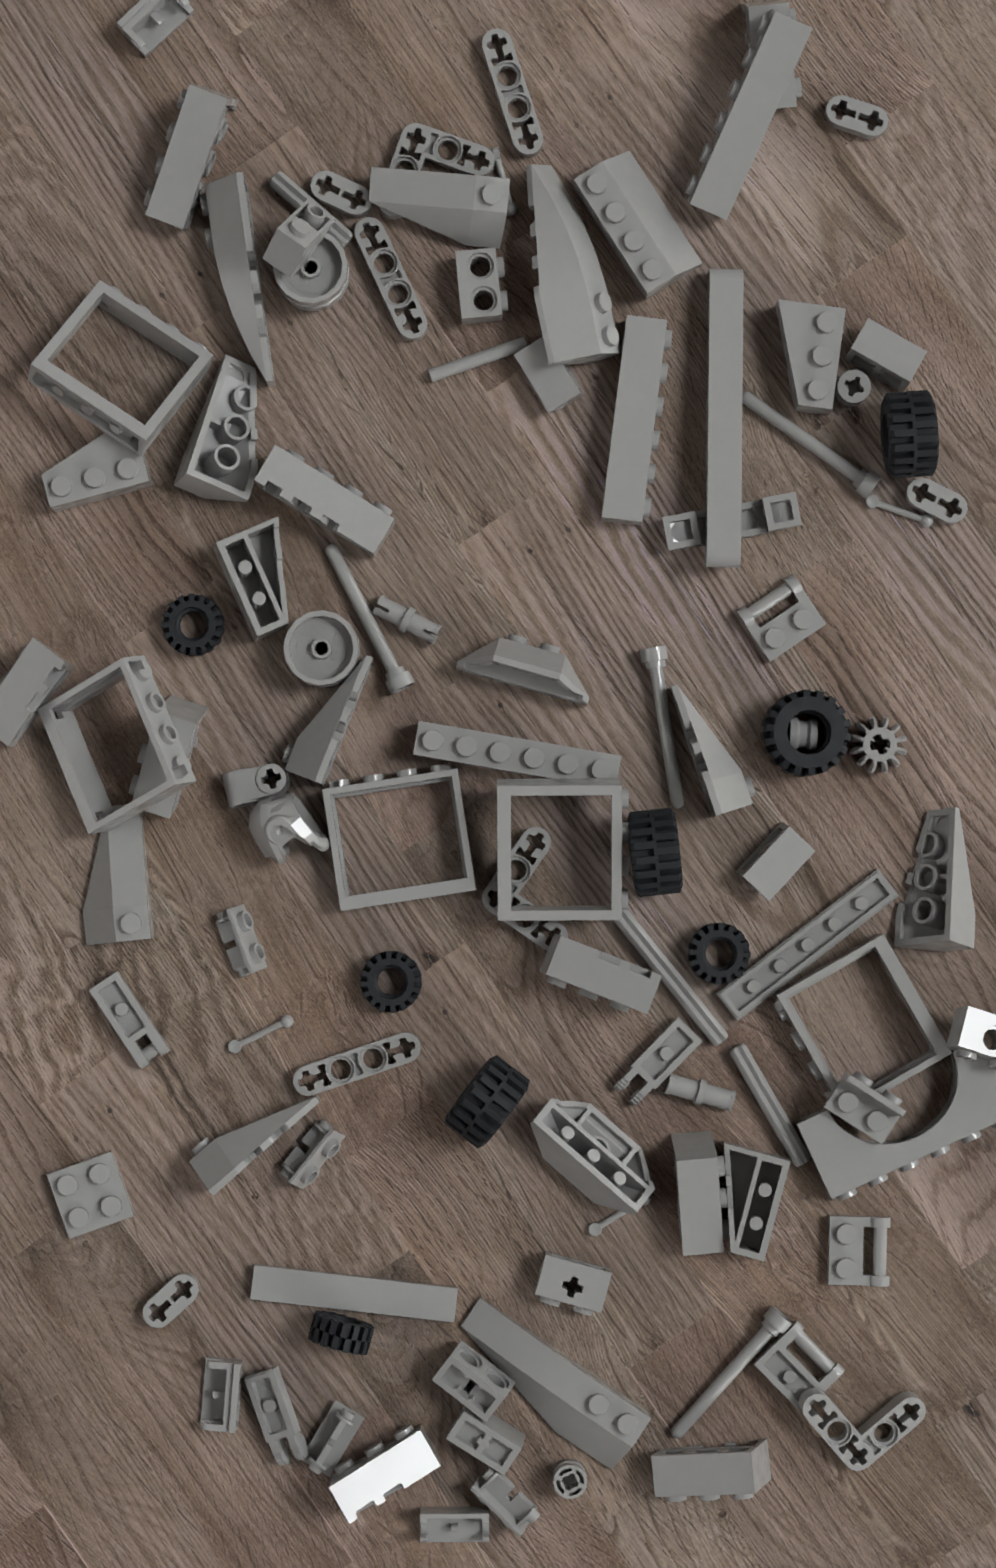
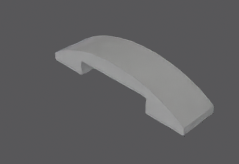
M796 491L742 503L741 539L802 525ZM705 510L662 517L668 551L705 546Z

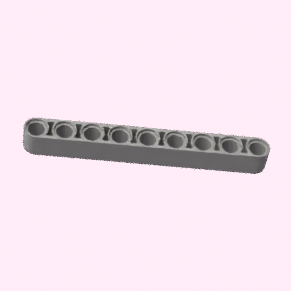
M709 268L705 567L740 568L743 269Z

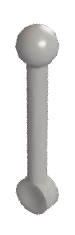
M498 146L493 147L491 150L494 154L498 175L500 178H506ZM509 190L507 214L513 216L517 213L518 207L513 203Z
M869 495L865 501L866 506L870 509L879 507L916 520L923 527L932 526L934 521L933 517L928 514L922 516L879 501L876 495Z
M288 1014L283 1015L280 1021L240 1041L236 1039L230 1041L228 1044L229 1051L238 1053L243 1046L282 1027H291L294 1022L293 1017Z
M651 1196L643 1205H648L651 1202ZM617 1211L599 1223H591L589 1225V1233L592 1236L600 1235L604 1227L627 1213Z

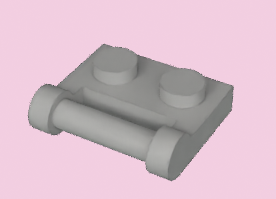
M793 574L784 579L785 583L748 608L743 606L736 611L740 621L768 662H771L826 625ZM791 594L794 596L798 603L759 628L754 619Z
M828 1215V1285L890 1286V1275H886L887 1228H891V1217ZM864 1227L874 1228L873 1274H863Z
M798 1320L792 1322L791 1327L784 1334H781L753 1364L801 1413L798 1406L800 1395L809 1388H819L825 1392L843 1374L845 1369L838 1362L834 1363L803 1331L804 1326ZM792 1341L824 1372V1375L819 1380L786 1348ZM815 1399L812 1400L809 1404L812 1405L815 1402Z

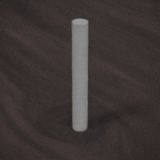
M523 336L428 369L432 382L516 354L527 347V343Z

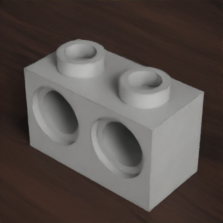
M496 247L455 251L462 325L502 321V311H508L507 291H500L499 278L505 277L503 257H496ZM476 262H484L490 267V271L487 275L478 277L471 272V267ZM481 295H487L494 303L488 310H479L474 305L475 299Z
M462 1340L432 1379V1381L485 1422L493 1415L516 1383Z

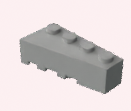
M189 84L188 90L183 89L177 102V108L181 109L177 122H171L166 134V141L170 143L166 154H161L156 163L155 173L158 174L155 187H149L144 199V206L147 207L145 215L181 229L190 228L200 202V196H202L205 189V183L201 182L202 176L208 177L216 161V151L213 150V147L225 138L229 127L225 116L228 109L235 111L239 99L202 85Z
M275 444L254 479L259 489L375 557L396 523L395 519L390 516L393 511L378 501H375L373 505L362 499L363 493L347 483L344 487L333 481L335 476L319 466L316 469L304 463L305 458L290 449L285 451Z

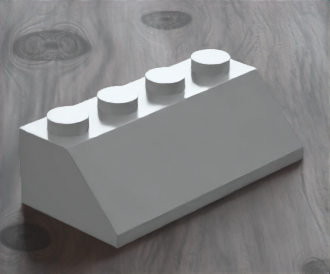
M630 150L598 163L573 180V190L645 301L703 264Z

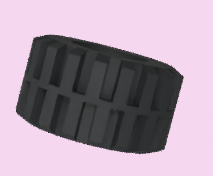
M928 390L885 393L881 404L880 430L883 460L888 475L891 479L933 476L938 465L939 433L935 403Z
M801 690L777 700L768 709V715L763 719L761 725L764 726L763 732L760 733L761 740H764L765 744L763 750L765 754H769L771 757L770 762L774 766L778 765L782 768L780 771L799 777L821 774L836 766L840 762L839 759L848 750L846 747L847 742L851 741V734L848 733V727L851 724L849 719H845L844 713L846 711L843 706L839 707L835 703L837 701L832 696L827 697L824 695V692L818 690L815 692ZM802 713H808L817 718L824 732L820 748L809 754L800 753L794 749L787 735L790 720Z
M671 808L630 812L627 822L635 892L639 897L680 893L683 887V877L675 813Z
M498 1055L491 1057L446 1115L445 1124L477 1149L484 1146L524 1096L530 1080Z

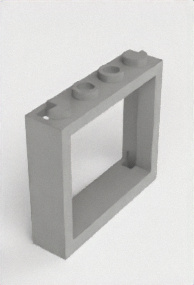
M100 280L31 363L27 381L142 456L208 373L213 354L208 352L207 348L201 343L193 342L181 334L174 325L165 323L154 316L147 307L136 304L125 297L118 288L109 286ZM97 306H100L190 366V369L145 425L51 363Z
M144 655L119 659L37 709L88 834L110 831L196 782L191 763L185 755L178 738L177 729L173 726L165 706V700L158 690L152 675V669ZM126 679L167 781L114 811L72 710Z
M450 763L430 766V773L417 774L416 768L396 771L397 778L383 780V774L363 776V783L350 785L349 779L331 781L329 782V788L322 789L341 911L476 890L458 768L451 769ZM449 781L464 878L350 896L336 798Z
M621 778L497 779L498 921L622 920V910H628V889H622V876H628L629 873L628 856H622V843H628L629 841L628 822H622V809H629V789L622 788ZM611 795V905L511 906V796Z
M879 933L774 994L777 1002L773 1006L782 1022L788 1019L795 1030L790 1033L793 1042L799 1051L804 1049L807 1051L812 1060L807 1063L808 1068L816 1081L823 1079L829 1090L824 1093L826 1099H828L837 1085V1081L789 998L873 950L930 1050L873 1082L870 1088L882 1094L885 1089L888 1091L952 1054L951 1050L946 1048V1041L884 934Z

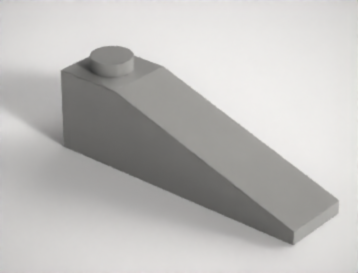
M371 167L368 202L416 222L436 233L447 236L465 246L496 247V249H500L507 216L510 178Z
M228 355L223 357L184 452L174 486L204 499L247 502L249 500L254 479L258 472V459L255 456V441L258 440L257 429H255V408L257 407L255 367Z
M678 685L671 686L669 690L711 817L753 804L751 797L756 796L750 776L744 778L741 769Z
M127 804L114 805L112 808L116 811ZM142 812L112 830L100 833L83 909L86 945L155 938Z

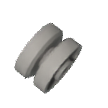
M328 233L323 237L307 262L291 278L273 266V272L280 293L288 303L301 310L316 312L330 308L342 298L349 284L350 270L344 248L335 237ZM309 266H316L317 270L315 273H307L309 272Z
M325 610L308 612L296 619L288 629L283 645L285 660L293 674L307 685L318 688L335 687L344 682L358 666L361 655L359 638L350 623L339 614ZM324 642L328 645V651L324 655H319L315 647L317 644L322 646Z

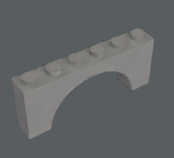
M983 1038L984 1045L988 1048V1046H987V1044H986V1042H985V1040H984V1038ZM950 1049L952 1052L950 1058L953 1080L950 1094L940 1113L920 1131L905 1138L884 1141L883 1144L849 1134L835 1122L826 1108H822L794 1121L827 1195L831 1199L837 1197L839 1201L848 1199L858 1193L856 1188L866 1183L870 1187L878 1185L888 1179L887 1173L898 1168L901 1172L908 1171L918 1166V1159L928 1154L932 1158L938 1157L950 1151L949 1145L961 1140L963 1144L968 1143L981 1136L980 1130L991 1125L993 1129H996V1070L987 1066L988 1061L979 1058L976 1061L964 1060L956 1057L957 1051Z

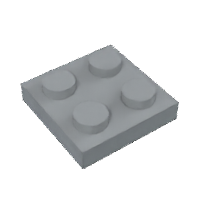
M113 1150L47 1174L69 1239L135 1215Z

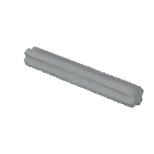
M744 1043L732 1048L730 1055L792 1163L796 1167L807 1163L811 1159L808 1151L749 1049Z

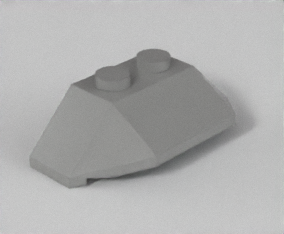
M508 634L507 639L499 637L458 660L456 670L580 705H588L589 696L565 655L559 654L561 648L541 643L540 648L526 645L528 639Z
M551 1098L530 1123L543 1159L593 1203L635 1215L655 1190L653 1181H650L649 1170L642 1148L591 1103L560 1101L559 1099Z

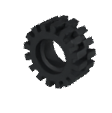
M188 594L187 596L181 595L177 597L178 599L174 602L172 601L168 605L167 611H164L162 629L165 639L172 648L187 656H202L204 653L213 651L214 647L220 644L222 634L225 632V620L221 610L212 600L203 595ZM190 612H198L206 619V630L198 638L186 637L180 628L182 618Z
M711 923L703 926L693 935L688 946V961L691 964L692 970L698 977L713 984H728L741 977L749 965L748 961L751 956L749 951L750 945L744 937L745 935L736 927L725 923ZM715 940L727 942L732 949L730 962L722 967L711 965L706 958V949Z
M385 951L375 955L366 963L361 973L360 987L364 998L372 1007L382 1012L395 1013L408 1008L417 999L422 988V975L416 962L405 953ZM388 968L399 970L405 979L402 991L395 995L383 993L378 986L380 973Z
M316 1310L308 1339L323 1347H330V1349L340 1350L344 1353L350 1352L354 1355H367L375 1327L354 1317Z

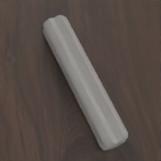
M282 171L277 172L269 182L270 187L296 210L307 199L320 205ZM335 219L327 232L335 237L343 248L353 238V233L337 219Z

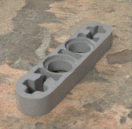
M499 28L491 29L482 39L483 56L513 148L521 157L533 158L540 153L543 146V134L510 35L505 30ZM493 38H497L501 43H506L502 46V54L506 61L498 63L496 50L488 49L492 45ZM504 69L513 70L517 75L516 82L511 86H504L499 83L497 77L500 71ZM514 101H522L526 104L528 110L525 116L515 118L509 114L508 106ZM530 120L533 122V124H527L530 138H537L533 142L532 149H528L526 145L519 144V142L523 141V133L521 127L514 130L513 126H523Z
M363 218L357 223L354 231L359 249L399 334L407 341H419L425 336L428 329L423 309L384 226L376 218ZM370 226L372 230L378 229L379 232L375 234L376 241L379 247L383 243H386L387 247L376 249L368 255L367 251L373 250V247L368 238L362 239L360 237L364 234V227ZM386 255L394 261V266L388 273H380L375 269L374 263L379 256ZM394 286H403L408 291V298L403 303L396 304L389 299V291ZM411 304H414L416 307L409 309L413 320H421L422 322L418 325L419 332L414 334L410 329L405 331L403 328L407 325L404 313L402 312L399 316L395 313L396 311L406 310Z
M401 1032L306 1064L295 1072L293 1085L301 1095H315L410 1063L420 1054L421 1044L418 1037L413 1033ZM401 1038H406L407 1042H414L415 1048L411 1049V1056L405 1057V1054L400 1052L393 1055L396 1062L389 1063V1056L386 1048L383 1046L384 1043L390 1042V1049H393L400 1045ZM369 1049H378L383 1055V1062L377 1068H370L364 1063V1053ZM336 1060H346L351 1067L350 1075L345 1079H338L331 1072L332 1064ZM325 1064L326 1076L331 1084L324 1085L323 1078L314 1082V1089L309 1090L307 1085H300L299 1080L304 1077V1071H309L310 1075H316L322 1072L318 1066Z

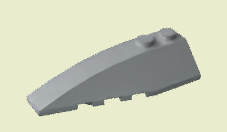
M527 165L528 206L534 211L535 220L530 224V237L536 240L537 255L532 256V268L538 271L539 285L534 287V298L549 365L591 364L621 354L619 334L615 328L611 310L612 301L608 295L600 264L586 227L551 165Z
M236 172L205 184L206 195L200 196L203 216H209L211 228L205 229L206 244L208 249H214L221 283L237 327L251 357L267 385L271 387L275 386L249 191L243 172Z
M480 1297L461 1324V1327L492 1362L516 1382L514 1386L556 1433L612 1470L629 1452L650 1422L651 1415L649 1411Z

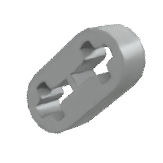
M834 96L829 100L825 108V120L831 127L865 139L873 140L879 138L888 126V116L882 108L848 96ZM839 104L845 106V112L855 117L844 115L841 120L835 118L836 112L832 111L831 108L837 109ZM871 115L877 116V123L881 124V127L876 126L873 131L867 129L868 123L859 120L858 117L869 119Z
M327 170L318 172L312 178L310 184L311 192L318 202L353 218H362L371 210L372 203L368 202L369 191L362 185ZM327 179L331 180L332 188L339 191V194L327 191L325 195H321L318 183H325ZM344 194L353 198L357 194H362V201L365 203L364 207L358 205L355 210L351 209V202L343 198Z
M924 477L916 478L906 487L905 499L908 505L944 524H956L967 513L968 507L964 497ZM922 485L926 486V494L935 498L932 502L924 498L917 502L915 500L916 494L912 492L913 488L918 489ZM954 500L957 502L956 509L960 513L959 515L953 514L951 517H947L945 515L947 509L937 503L941 501L949 504Z
M183 1272L177 1274L147 1301L143 1308V1318L146 1323L154 1328H162L175 1319L198 1296L200 1283L197 1277L192 1273ZM180 1280L182 1283L191 1282V1296L182 1294L177 1300L172 1297L179 1288L176 1283ZM168 1300L171 1305L164 1312L167 1318L164 1320L161 1317L152 1318L151 1314L154 1310L151 1305L155 1304L159 1307Z

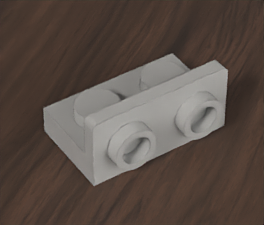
M858 1071L853 1076L844 1072L823 1107L878 1143L883 1144L900 1116L903 1117L906 1113V1110L899 1107L903 1100L886 1089L882 1095L870 1088L873 1081Z

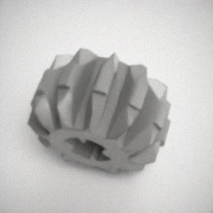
M869 717V729L862 723L856 725L857 730L863 736L851 735V741L859 743V747L850 749V755L861 753L862 757L855 764L860 767L868 760L867 772L871 774L876 770L877 763L882 774L888 772L887 761L892 766L898 767L900 762L894 754L904 756L907 753L906 749L897 747V743L907 741V737L905 735L895 737L894 734L901 728L898 723L889 730L887 729L888 717L881 719L879 727L875 717ZM874 736H877L879 741H885L886 747L881 749L883 754L879 755L876 749L871 750L870 743L875 742Z

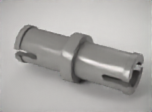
M384 595L379 598L377 604L380 606H375L373 615H377L398 626V630L404 634L408 631L434 645L439 637L437 634L441 633L442 625H438L417 614V610L413 607L407 609L386 598Z
M671 1073L667 1077L664 1094L692 1100L693 1104L701 1106L703 1103L730 1112L735 1101L736 1091L707 1084L705 1079L700 1078L696 1081Z

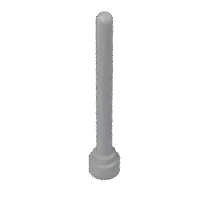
M743 392L742 404L853 481L851 485L857 488L855 492L867 499L882 478L871 469L869 472L864 468L859 470L752 393Z
M334 544L328 545L325 549L326 555L387 671V674H385L387 679L385 684L390 694L394 695L407 689L415 683L410 671H405L403 666L399 667L340 550Z
M658 646L641 649V663H645L646 669L650 670L670 803L673 808L679 809L683 806L684 799L663 667L666 666L665 660L668 659L667 647Z
M772 1305L763 1315L765 1318L761 1323L763 1327L672 1427L671 1434L674 1438L679 1439L685 1435L773 1335L777 1337L780 1333L784 1334L793 1323L775 1306Z

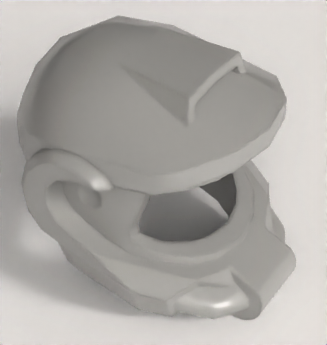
M294 793L263 798L256 803L249 813L248 828L265 858L272 857L279 865L287 861L286 855L290 854L288 841L292 838H296L309 846H314L320 851H326L329 848V835L322 831L319 823Z

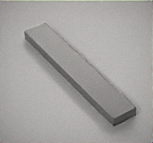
M876 869L745 970L741 977L723 987L716 993L717 996L738 1021L899 895L879 869Z
M255 1264L250 1299L454 1322L458 1287Z

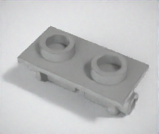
M241 904L217 913L218 921H215L223 943L225 944L233 940L236 943V947L226 950L234 973L238 972L241 978L267 968L265 950L258 943L253 929V918L246 911L245 905Z
M322 1119L319 1123L315 1122L301 1140L310 1149L305 1153L300 1147L296 1146L281 1164L283 1168L280 1173L289 1180L290 1184L304 1189L305 1186L312 1184L317 1179L321 1166L327 1159L337 1154L341 1148L342 1140L346 1137L344 1134L332 1129L333 1126L325 1119Z
M335 1400L307 1447L308 1457L302 1461L309 1464L308 1468L316 1474L322 1472L330 1477L365 1417Z
M489 1467L485 1472L482 1471L470 1490L482 1504L487 1505L501 1519L507 1528L511 1529L518 1537H521L528 1524L534 1523L540 1516L536 1511L538 1507L521 1491L512 1498L508 1493L514 1489L515 1485L505 1475Z

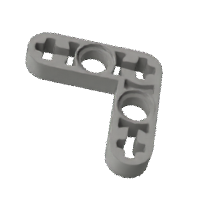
M413 123L406 126L402 131L389 168L396 169L401 163H409L413 166L414 170L422 171L425 161L460 174L490 176L495 167V158L492 151L485 146L420 123ZM416 132H420L422 140L425 141L424 144L418 143L414 152L415 157H420L419 161L410 155H400L402 151L409 154L411 140L407 139V137H414ZM449 142L457 147L458 153L455 158L444 160L440 157L438 149L443 143ZM463 148L469 149L467 156L470 158L478 159L479 155H484L485 162L489 164L488 167L482 166L480 171L475 170L474 163L465 159L464 166L459 165L463 157ZM379 207L382 215L388 219L396 220L402 218Z
M540 827L527 829L511 850V861L519 860L526 866V874L522 879H511V903L513 897L520 901L516 906H535L520 896L519 893L549 851L551 838L545 829ZM540 833L544 836L542 842L545 844L543 850L536 848L533 851L531 857L537 860L531 865L525 857L517 855L516 851L521 847L525 852L530 845L529 841L526 840L529 834L536 836ZM496 872L483 891L482 902L489 912L498 917V904L495 908L489 905L491 898L487 896L490 890L498 891ZM504 921L544 950H548L549 946L545 944L547 937L544 934L538 932L537 938L530 934L540 921H534L529 927H521L516 921ZM548 921L543 925L550 931L559 928L561 930L559 935L568 938L566 928L558 921Z
M819 1388L805 1390L800 1395L798 1401L799 1409L804 1417L845 1465L854 1471L868 1468L924 1419L926 1414V1407L923 1401L915 1393L906 1391L895 1396L856 1429L829 1396ZM815 1399V1401L819 1402L820 1406L827 1413L823 1418L815 1409L811 1408L809 1403ZM907 1403L914 1409V1412L910 1415L903 1408ZM894 1414L897 1417V1419L901 1422L899 1426H897L895 1421L890 1417L891 1415ZM837 1421L844 1423V1431L838 1437L828 1436L827 1430L832 1423ZM883 1423L890 1424L891 1431L886 1438L878 1439L874 1437V1431L878 1425ZM851 1441L857 1450L861 1452L862 1456L858 1459L854 1457L845 1444Z

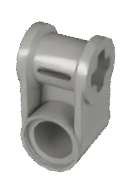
M274 763L254 768L239 769L222 775L229 809L249 806L263 798L285 794L291 784L288 772ZM272 772L281 777V780L276 782V788L266 784V780L271 778L270 773Z

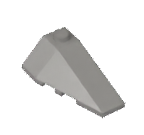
M368 655L364 657L298 736L295 745L288 744L282 762L287 764L286 771L325 786L374 662L373 657Z
M951 807L931 810L927 812L916 847L919 855L913 873H908L905 882L909 884L904 903L899 902L896 911L894 947L942 952L974 949L976 915L960 808Z
M318 1095L312 1096L219 1135L212 1142L206 1137L191 1150L196 1156L189 1162L208 1191L214 1196L246 1168L254 1158L264 1152L278 1137L321 1101V1098Z

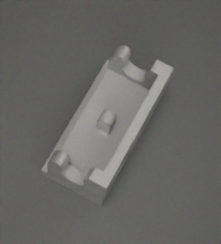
M140 0L117 22V25L122 34L147 58L195 11L190 6L189 0Z
M868 318L844 360L894 389L904 392L927 351Z
M543 336L514 354L549 413L557 412L585 395L567 364L549 365Z
M780 822L735 872L755 891L770 901L813 855L815 850L790 826Z
M205 1357L200 1419L202 1430L236 1433L239 1423L243 1359Z
M463 1406L457 1420H454L446 1439L500 1474L505 1475L521 1451L526 1435L495 1415H492L485 1422L466 1406Z
M421 1507L420 1543L489 1542V1507Z

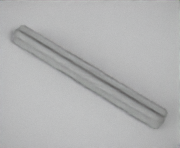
M622 910V920H613L652 970L662 975L661 981L714 1046L720 1045L727 1039L728 1033L629 910Z

